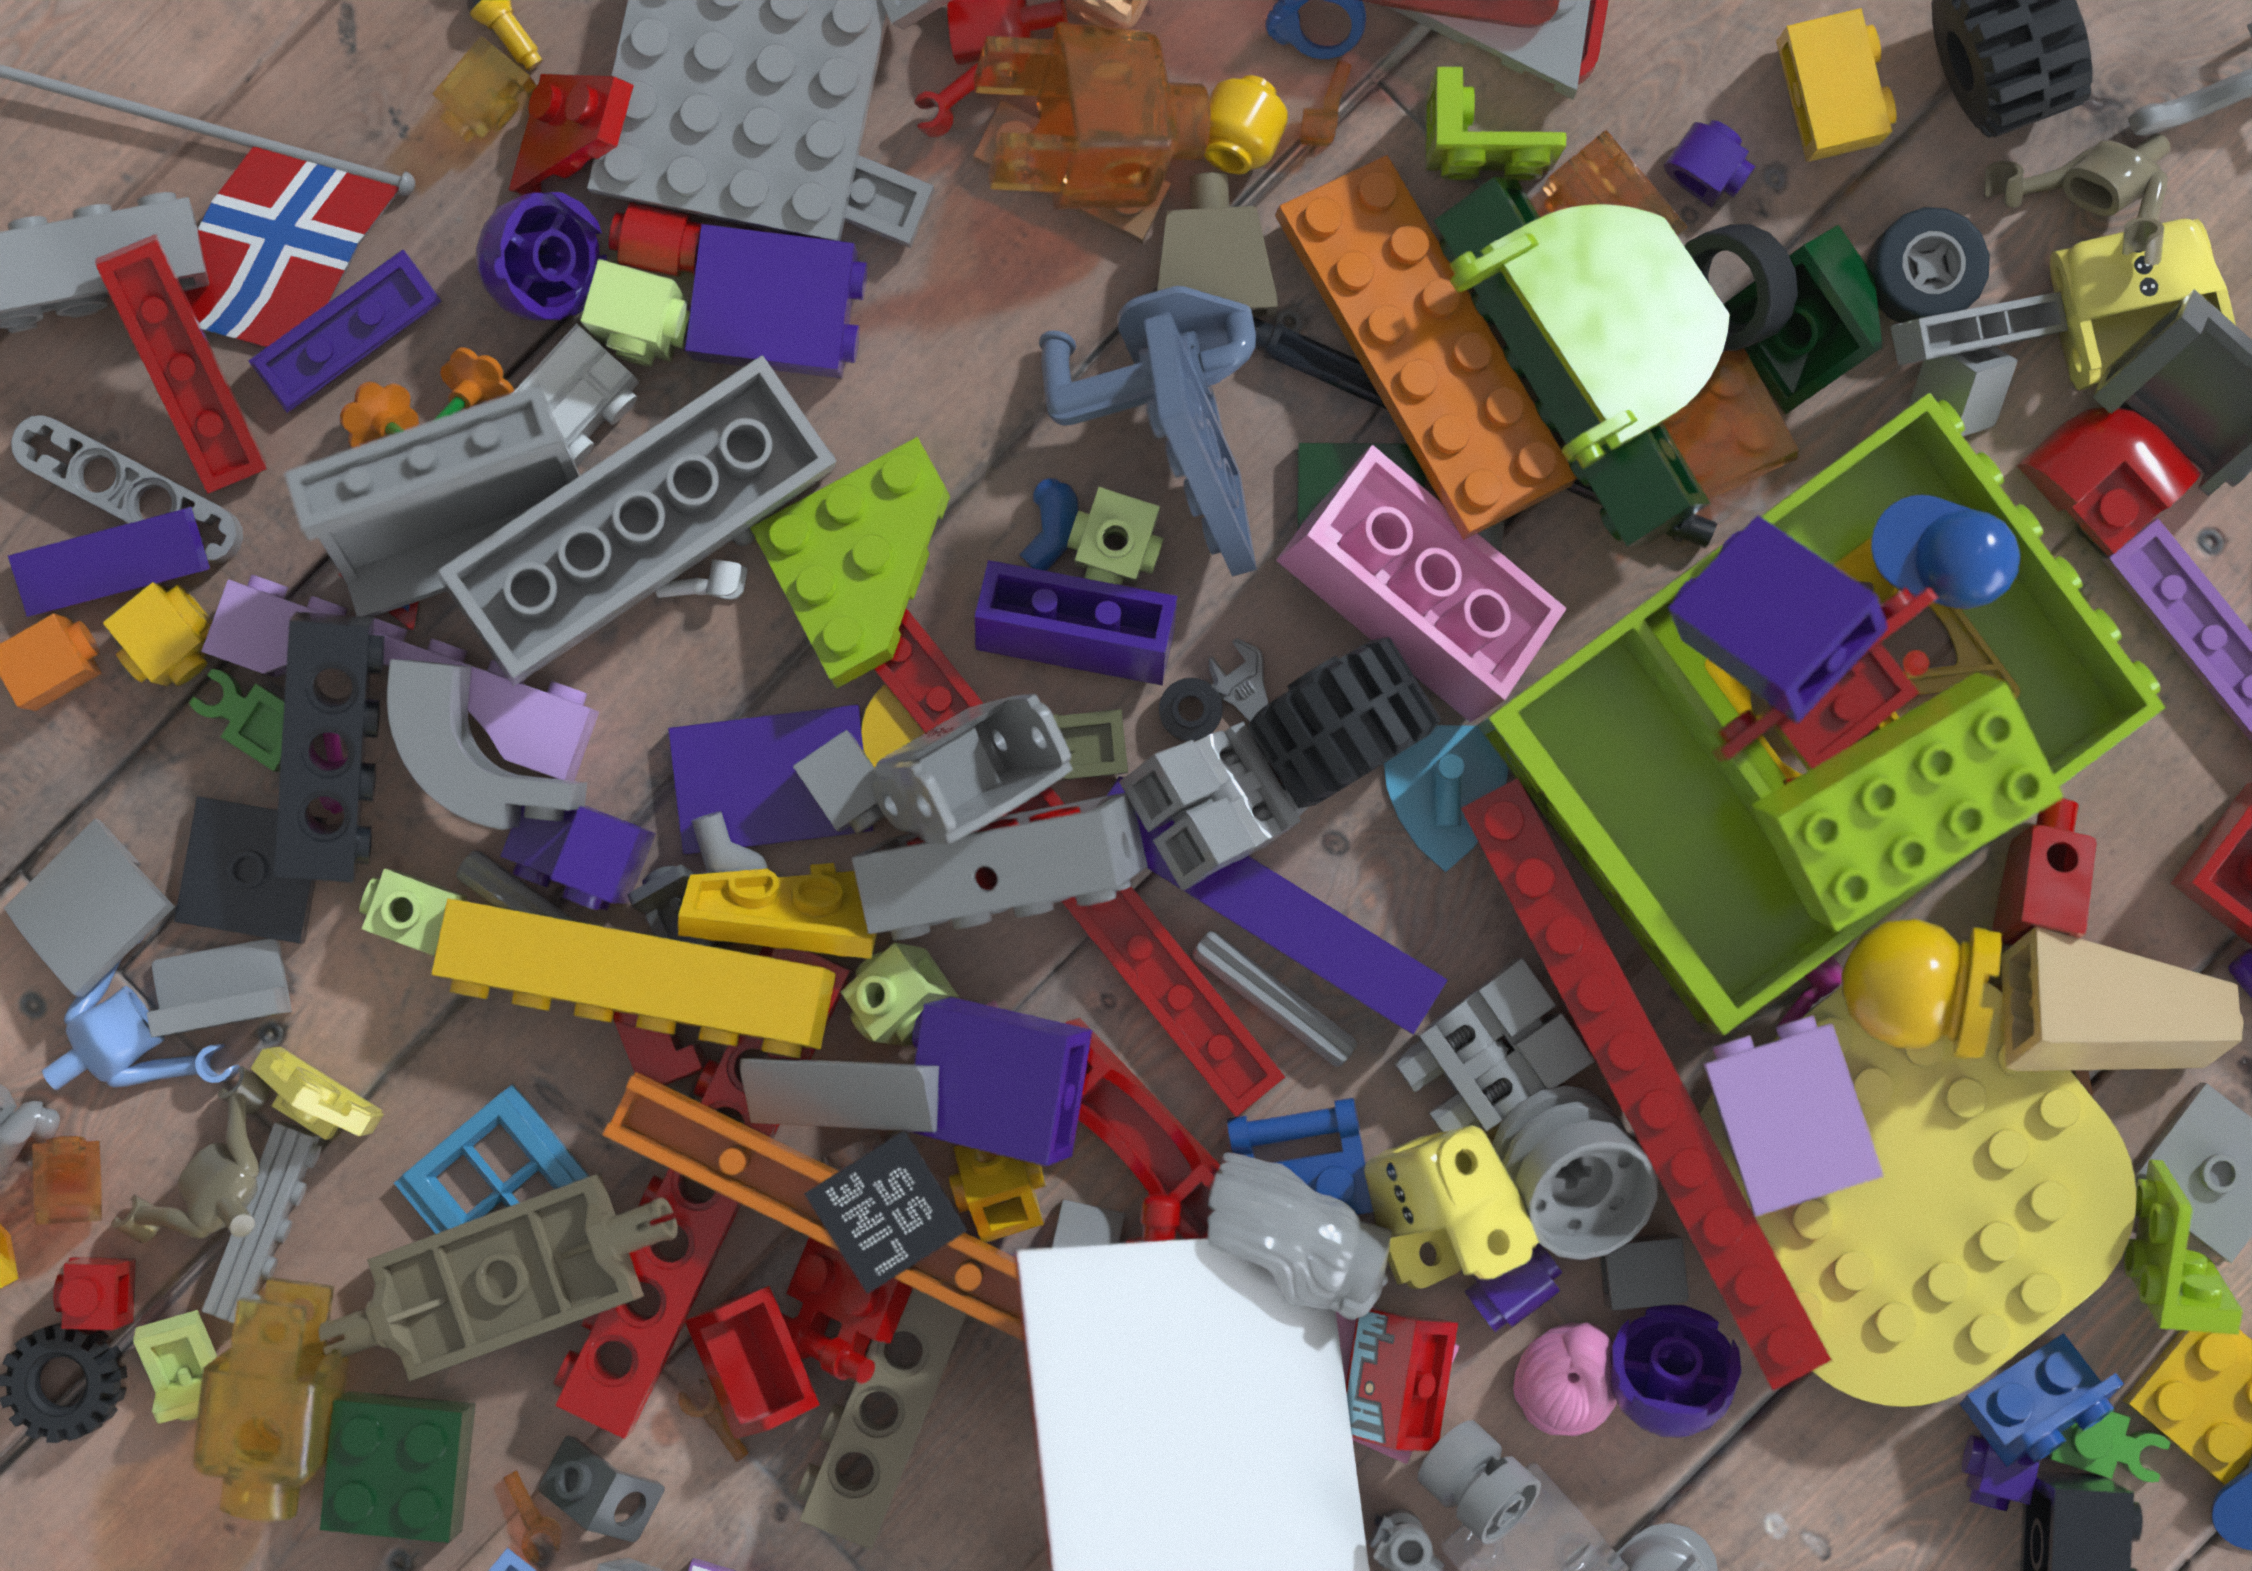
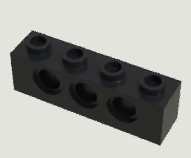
M295 611L289 620L274 877L353 883L358 870V864L369 865L372 826H361L362 801H374L376 763L365 762L366 737L378 738L381 708L380 700L369 699L370 674L382 675L385 636L373 635V617ZM329 668L342 670L349 676L352 682V693L339 699L326 696L318 686V674ZM322 733H335L346 742L348 756L337 762L326 761L316 753L313 740ZM318 797H331L342 806L344 819L332 825L322 824L312 816L309 803Z

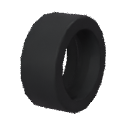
M1731 224L1705 232L1684 245L1708 283L1712 259L1721 251H1730L1738 255L1750 268L1755 279L1758 302L1754 317L1745 324H1737L1729 320L1723 351H1737L1759 343L1780 332L1792 316L1798 295L1796 270L1787 250L1770 232L1751 224Z

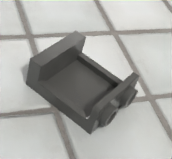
M2194 289L2105 370L2093 398L2111 414L2126 402L2139 415L2157 425L2181 452L2201 468L2204 475L2198 488L2207 496H2210L2225 482L2231 487L2236 486L2252 471V339Z

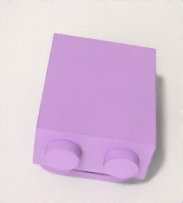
M1813 1015L1776 1027L1779 1040L1754 1047L1751 1036L1712 1047L1716 1060L1703 1063L1731 1152L1735 1158L1752 1212L1755 1216L1884 1176L1833 1024L1817 1027Z

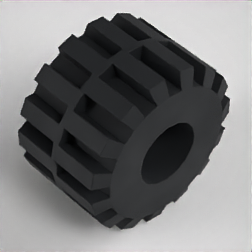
M1932 0L1934 38L1945 76L1956 100L1967 117L1986 137L1995 138L2084 104V101L2089 100L2091 83H2093L2091 51L2084 20L2076 0Z
M1390 637L1371 640L1340 659L1334 656L1305 673L1287 686L1289 689L1287 692L1260 709L1247 727L1297 807L1304 808L1319 804L1430 735L1441 721V718Z

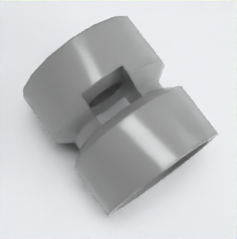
M1469 1420L1454 1427L1432 1448L1420 1467L1417 1481L1446 1508L1458 1505L1456 1518L1486 1545L1504 1537L1523 1519L1535 1503L1540 1493L1541 1483L1513 1456L1501 1458V1445L1474 1420Z

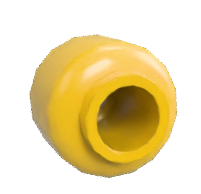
M1246 75L1241 79L1231 78L1219 82L1211 91L1196 125V137L1198 143L1203 148L1204 157L1216 168L1231 174L1241 175L1249 170L1264 167L1273 157L1286 128L1288 111L1282 100L1276 95L1274 86L1261 77Z

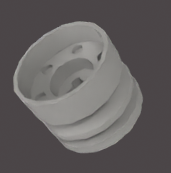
M1567 1085L1540 1090L1518 1103L1500 1123L1492 1146L1518 1190L1536 1237L1542 1246L1559 1257L1580 1260L1607 1255L1630 1242L1648 1222L1657 1201V1175L1648 1157L1634 1138L1627 1133L1622 1122L1614 1114L1607 1101L1589 1089Z

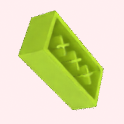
M1975 672L1751 806L1809 916L1837 932L2060 800L2064 795L2007 682Z

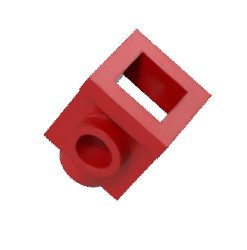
M70 1257L69 1262L64 1263L63 1273L57 1275L53 1290L54 1309L56 1312H62L61 1329L115 1330L133 1323L136 1258Z

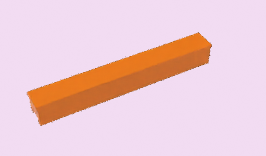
M638 1072L631 1076L623 1098L611 1122L607 1124L603 1136L840 1251L804 1194L839 1172L838 1170ZM964 1232L893 1277L1024 1341L1015 1257Z

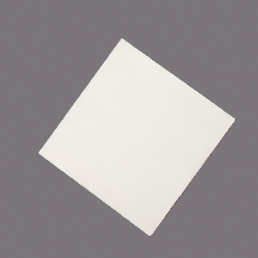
M1208 1239L1014 1252L1050 1571H1369L1336 1311L1312 1308L1306 1305L1295 1306L1287 1302L1269 1270L1254 1262L1210 1247Z

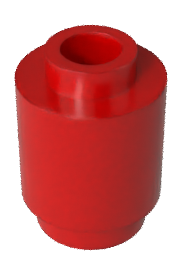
M630 202L625 214L619 212L614 214L609 233L608 247L609 250L618 251L619 265L680 277L682 271L695 274L701 224L703 223L692 221L691 214Z

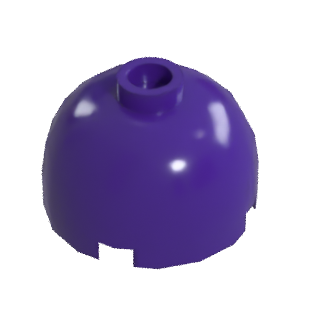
M562 192L528 193L497 207L481 229L476 246L477 271L484 289L503 310L522 319L561 320L567 316L583 312L598 259L607 261V254H599V243L595 234H602L597 219L582 202Z
M1660 1305L1648 1308L1644 1317L1635 1319L1631 1324L1627 1320L1618 1331L1610 1355L1612 1394L1622 1412L1642 1430L1655 1435L1684 1438L1710 1429L1726 1414L1739 1384L1742 1367L1740 1349L1736 1342L1732 1339L1730 1344L1727 1337L1718 1330L1719 1322L1705 1312L1685 1305Z

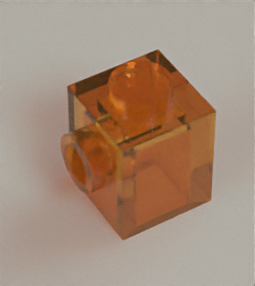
M59 1136L50 1138L43 1144H32L35 1224L102 1221L100 1141H86V1138L81 1136Z

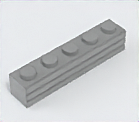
M2061 292L1920 318L1891 326L1898 366L2068 331Z
M286 1121L274 1123L258 1164L259 1175L256 1177L258 1190L253 1200L247 1206V1210L255 1221L254 1229L244 1237H236L231 1234L202 1308L203 1312L236 1325L249 1321V1318L254 1319L257 1316L263 1302V1296L259 1295L264 1280L269 1281L272 1278L278 1263V1259L273 1257L278 1243L283 1244L286 1241L292 1228L293 1222L288 1220L293 1205L299 1206L306 1192L307 1184L303 1183L304 1176L308 1167L314 1168L321 1153L322 1147L317 1145L320 1136Z

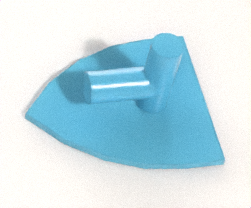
M1437 725L1430 735L1384 763L1386 788L1399 821L1416 846L1444 872H1447L1471 851L1478 842L1461 808L1505 785L1508 776L1507 765L1478 726Z

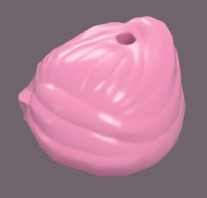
M1570 1322L1555 1326L1533 1340L1522 1354L1515 1371L1513 1390L1515 1399L1523 1409L1525 1417L1537 1429L1549 1435L1575 1437L1593 1431L1607 1420L1616 1406L1617 1401L1611 1391L1610 1355L1614 1342L1599 1325L1588 1322Z

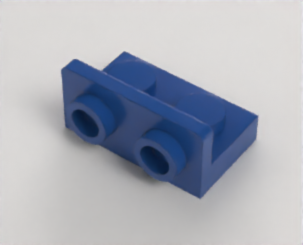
M2063 1333L1967 1394L1959 1404L2006 1467H2009L2027 1454L2034 1463L2042 1460L2066 1442L2061 1432L2075 1423L2078 1424L2082 1431H2086L2100 1422L2115 1409L2109 1402V1399L2124 1383L2116 1373L2101 1382Z

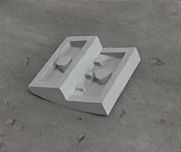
M96 818L4 907L18 930L46 965L73 995L83 997L175 907L138 868L141 863Z

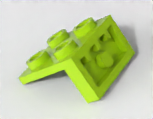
M1463 67L1436 68L1426 94V170H1441V178L1447 180H1472L1479 177V171H1504V178L1531 181L1541 179L1543 171H1551L1566 147L1565 132L1468 131V126H1473L1474 87H1463Z
M2149 1159L2146 1179H2139L2136 1183L2135 1215L2139 1218L2136 1239H2129L2125 1249L2124 1268L2126 1276L2132 1278L2139 1291L2141 1302L2148 1306L2159 1328L2239 1335L2243 1313L2242 1308L2212 1260L2199 1252L2186 1249L2192 1217L2191 1203L2163 1160Z

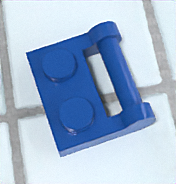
M1354 1097L1335 1100V1107L1255 1121H1248L1247 1116L1227 1119L1232 1153L1255 1158L1253 1148L1255 1146L1339 1132L1343 1150L1270 1163L1282 1164L1301 1178L1312 1190L1343 1201L1357 1215L1373 1212L1364 1173L1366 1160Z

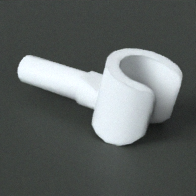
M714 559L711 563L709 579L694 578L670 581L658 589L656 594L658 598L697 594L729 600L737 599L744 591L747 568L735 562Z

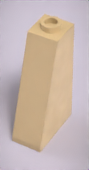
M2035 926L2001 955L2006 1068L2015 1071L2205 1068L2242 1041L2244 1021L2240 1013L2238 984Z

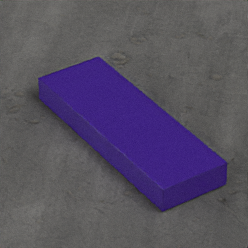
M402 249L248 360V362L284 410L289 413L443 301L407 252Z
M192 507L8 555L27 617L148 586L152 582L159 583L190 575L210 568Z

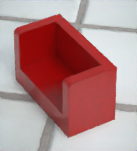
M770 1286L736 1296L685 1320V1324L734 1439L768 1431L820 1405Z

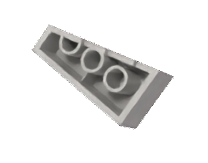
M161 192L139 198L137 200L138 206L112 211L111 205L96 204L74 210L72 219L48 223L46 217L32 216L9 222L8 231L0 232V328H8V331L11 333L37 328L36 322L43 319V313L54 310L59 316H70L73 318L98 313L99 310L108 306L106 298L111 296L95 266V259L154 234L157 235L183 291L210 285L194 211L189 197L177 199L175 193Z

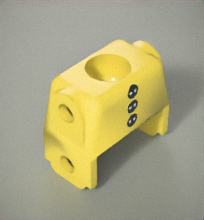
M2185 218L2162 223L2164 226L2161 262L2158 265L2152 266L2144 262L2145 251H2134L2129 255L2122 254L2124 232L2081 241L2071 248L2052 252L2050 255L2052 285L2054 293L2061 292L2068 331L2060 332L2059 336L2070 381L2074 382L2078 391L2091 388L2100 383L2105 370L2194 289L2236 325L2227 287L2214 261L2207 231L2199 219L2191 220Z
M1467 1126L1422 1136L1398 1147L1386 1149L1365 1164L1364 1173L1376 1225L1391 1229L1392 1231L1388 1262L1397 1285L1407 1283L1412 1289L1426 1288L1457 1274L1461 1268L1464 1275L1474 1273L1476 1277L1483 1280L1494 1278L1529 1261L1532 1249L1539 1243L1518 1190L1486 1134L1479 1127ZM1425 1242L1432 1244L1436 1250V1260L1431 1266L1425 1265L1420 1259V1247Z

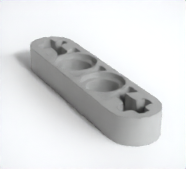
M44 415L31 416L23 420L14 430L11 439L14 457L24 468L128 523L144 519L139 509L141 496L153 487H162L171 496L172 507L170 512L188 508L189 501H193L195 506L192 508L195 519L209 525L215 523L218 517L221 519L218 529L226 537L221 546L210 543L206 547L205 553L208 563H224L233 558L240 550L243 541L242 526L238 518L225 508L54 418ZM52 429L53 433L50 439L52 443L75 454L71 458L69 465L44 454L36 462L35 458L38 451L30 445L35 434L46 437ZM81 442L83 447L77 451V444ZM96 458H108L116 469L115 481L104 492L94 493L87 488L84 482L83 474L85 468ZM67 469V475L64 479L61 477V474ZM200 535L202 543L204 544V538Z

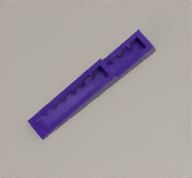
M1119 776L1107 796L1125 792L1119 783L1123 777ZM1136 812L1147 862L1146 868L1181 889L1153 841L1175 825L1173 819L1167 824L1148 832ZM1250 856L1231 863L1210 874L1199 883L1183 890L1410 1034L1414 1035L1448 981L1443 976Z

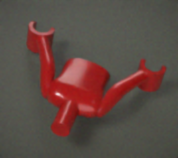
M951 0L948 2V27L955 62L958 65L980 62L972 66L940 93L924 91L918 94L914 101L918 108L928 110L933 107H939V112L932 121L921 122L917 125V128L929 137L945 135L953 125L954 115L951 107L987 81L1010 72L1023 64L1025 54L1029 50L1031 31L1067 25V11L1063 0L1027 5L1026 0Z

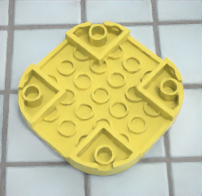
M1983 983L1980 1006L1994 1009L1985 1053L1980 1059L1954 1057L1953 1041H1949L1947 1036L1922 1048H1896L1869 1036L1849 1016L1842 985L1800 1018L1813 1015L1817 1027L1833 1024L1884 1176L1755 1216L1832 1359V1361L1813 1370V1372L1836 1389L1867 1402L1886 1406H1921L1949 1399L1972 1388L2092 1295L2117 1266L2127 1247L2133 1229L2136 1212L2135 1176L2131 1159L2118 1130L2070 1070L2015 1071L2006 1068L2003 993L1989 983ZM1779 1036L1772 1041L1779 1040ZM1711 1092L1701 1107L1699 1114L1751 1209L1714 1101L1713 1092Z

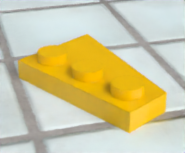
M834 863L810 865V875L777 877L775 873L767 868L690 875L678 915V936L702 938L709 941H727L768 946L775 949L826 953L840 957L851 956L871 959L877 933H868L855 871L836 872Z

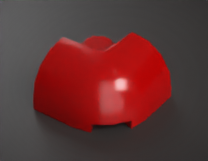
M2104 407L2084 410L2061 424L2016 465L2058 512L2066 510L2107 556L2115 554L2160 512L2169 509L2201 475L2198 469L2157 425L2135 411L2118 408L2112 414Z

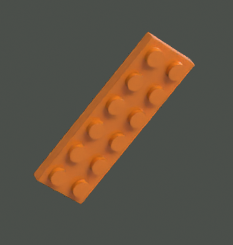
M1388 155L1278 207L1275 214L1277 221L1463 540L1572 486L1577 477L1572 472L1566 457L1549 428L1539 416L1533 401L1516 372L1507 362L1503 350L1486 321L1475 308L1470 294L1467 290L1458 293L1451 284L1450 279L1454 276V272L1450 267L1451 263L1442 252L1440 243Z

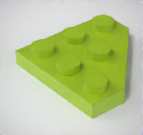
M918 437L750 528L836 689L893 658L901 636L898 629L909 599L914 600L930 555L927 548L937 519L943 518L950 498L944 483Z

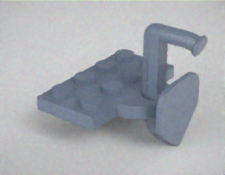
M1174 286L1136 297L1128 301L1120 309L1117 317L1119 332L1134 365L1075 382L1071 381L1069 362L1070 355L1076 350L1075 340L1067 333L1052 330L1043 333L1039 339V345L1042 349L1041 369L1049 417L1057 424L1067 426L1147 404L1149 419L1156 437H1168L1165 440V446L1175 478L1183 476L1187 478L1184 479V489L1192 515L1194 517L1204 515L1201 519L1202 528L1211 555L1222 553L1232 577L1257 570L1241 472L1223 434L1220 414L1212 385L1219 383L1243 366L1255 349L1256 332L1251 308L1242 303L1184 286Z

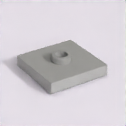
M2200 1082L2133 1170L2135 1185L2139 1179H2146L2149 1159L2163 1160L2192 1205L2189 1234L2225 1262L2232 1263L2252 1237V1118L2209 1084Z

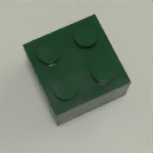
M348 1391L334 1399L319 1530L450 1543L463 1530L476 1403Z

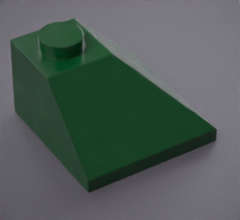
M1839 224L1802 245L1789 255L1796 270L1798 293L1792 316L1779 333L1741 349L1785 415L1883 348L1875 277ZM1752 282L1723 304L1730 314V321L1737 324H1745L1754 317L1758 302L1756 282Z

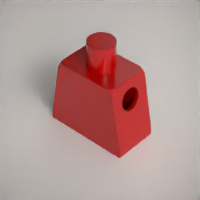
M2061 798L2038 812L2036 825H2031L2012 839L2008 849L1991 931L2001 933V944L2013 946L2035 926L2076 938L2086 935L2097 842L2096 838L2075 832L2079 808L2077 802Z

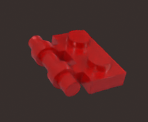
M809 1236L786 1292L787 1295L803 1303L798 1316L794 1318L784 1313L781 1314L800 1359L812 1357L820 1362L823 1371L839 1380L851 1378L860 1384H864L872 1378L875 1371L874 1361L864 1356L870 1339L888 1344L891 1343L913 1287L892 1278L867 1294L842 1253ZM831 1318L842 1323L840 1332L834 1339L824 1335Z

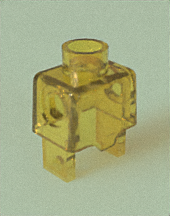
M275 1277L269 1278L266 1283L264 1300L241 1297L237 1300L231 1348L203 1367L193 1464L196 1470L205 1476L223 1478L219 1509L226 1514L262 1521H280L296 1517L301 1486L312 1478L327 1462L333 1400L345 1393L350 1359L345 1357L342 1360V1352L339 1348H334L326 1356L323 1347L327 1346V1340L320 1342L319 1338L320 1324L330 1320L334 1294L333 1285ZM305 1298L313 1304L314 1315L312 1319L306 1320L307 1306L294 1304L296 1299ZM270 1423L276 1427L278 1433L272 1429Z

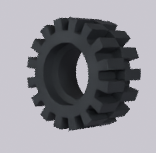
M61 1322L35 1330L32 1334L22 1337L14 1344L17 1347L16 1350L8 1353L2 1363L8 1366L7 1372L0 1374V1386H6L7 1395L0 1397L2 1408L11 1406L15 1414L9 1418L11 1423L15 1427L24 1424L28 1427L25 1435L33 1439L41 1436L47 1437V1443H59L67 1439L69 1442L102 1427V1424L111 1419L118 1411L115 1405L124 1399L127 1389L120 1387L121 1380L128 1376L126 1366H118L116 1358L122 1356L119 1347L114 1346L110 1348L105 1342L110 1336L102 1330L92 1332L86 1329H61ZM65 1357L72 1359L84 1371L86 1377L85 1392L81 1399L72 1406H59L52 1403L46 1398L41 1389L40 1377L42 1370L53 1358Z

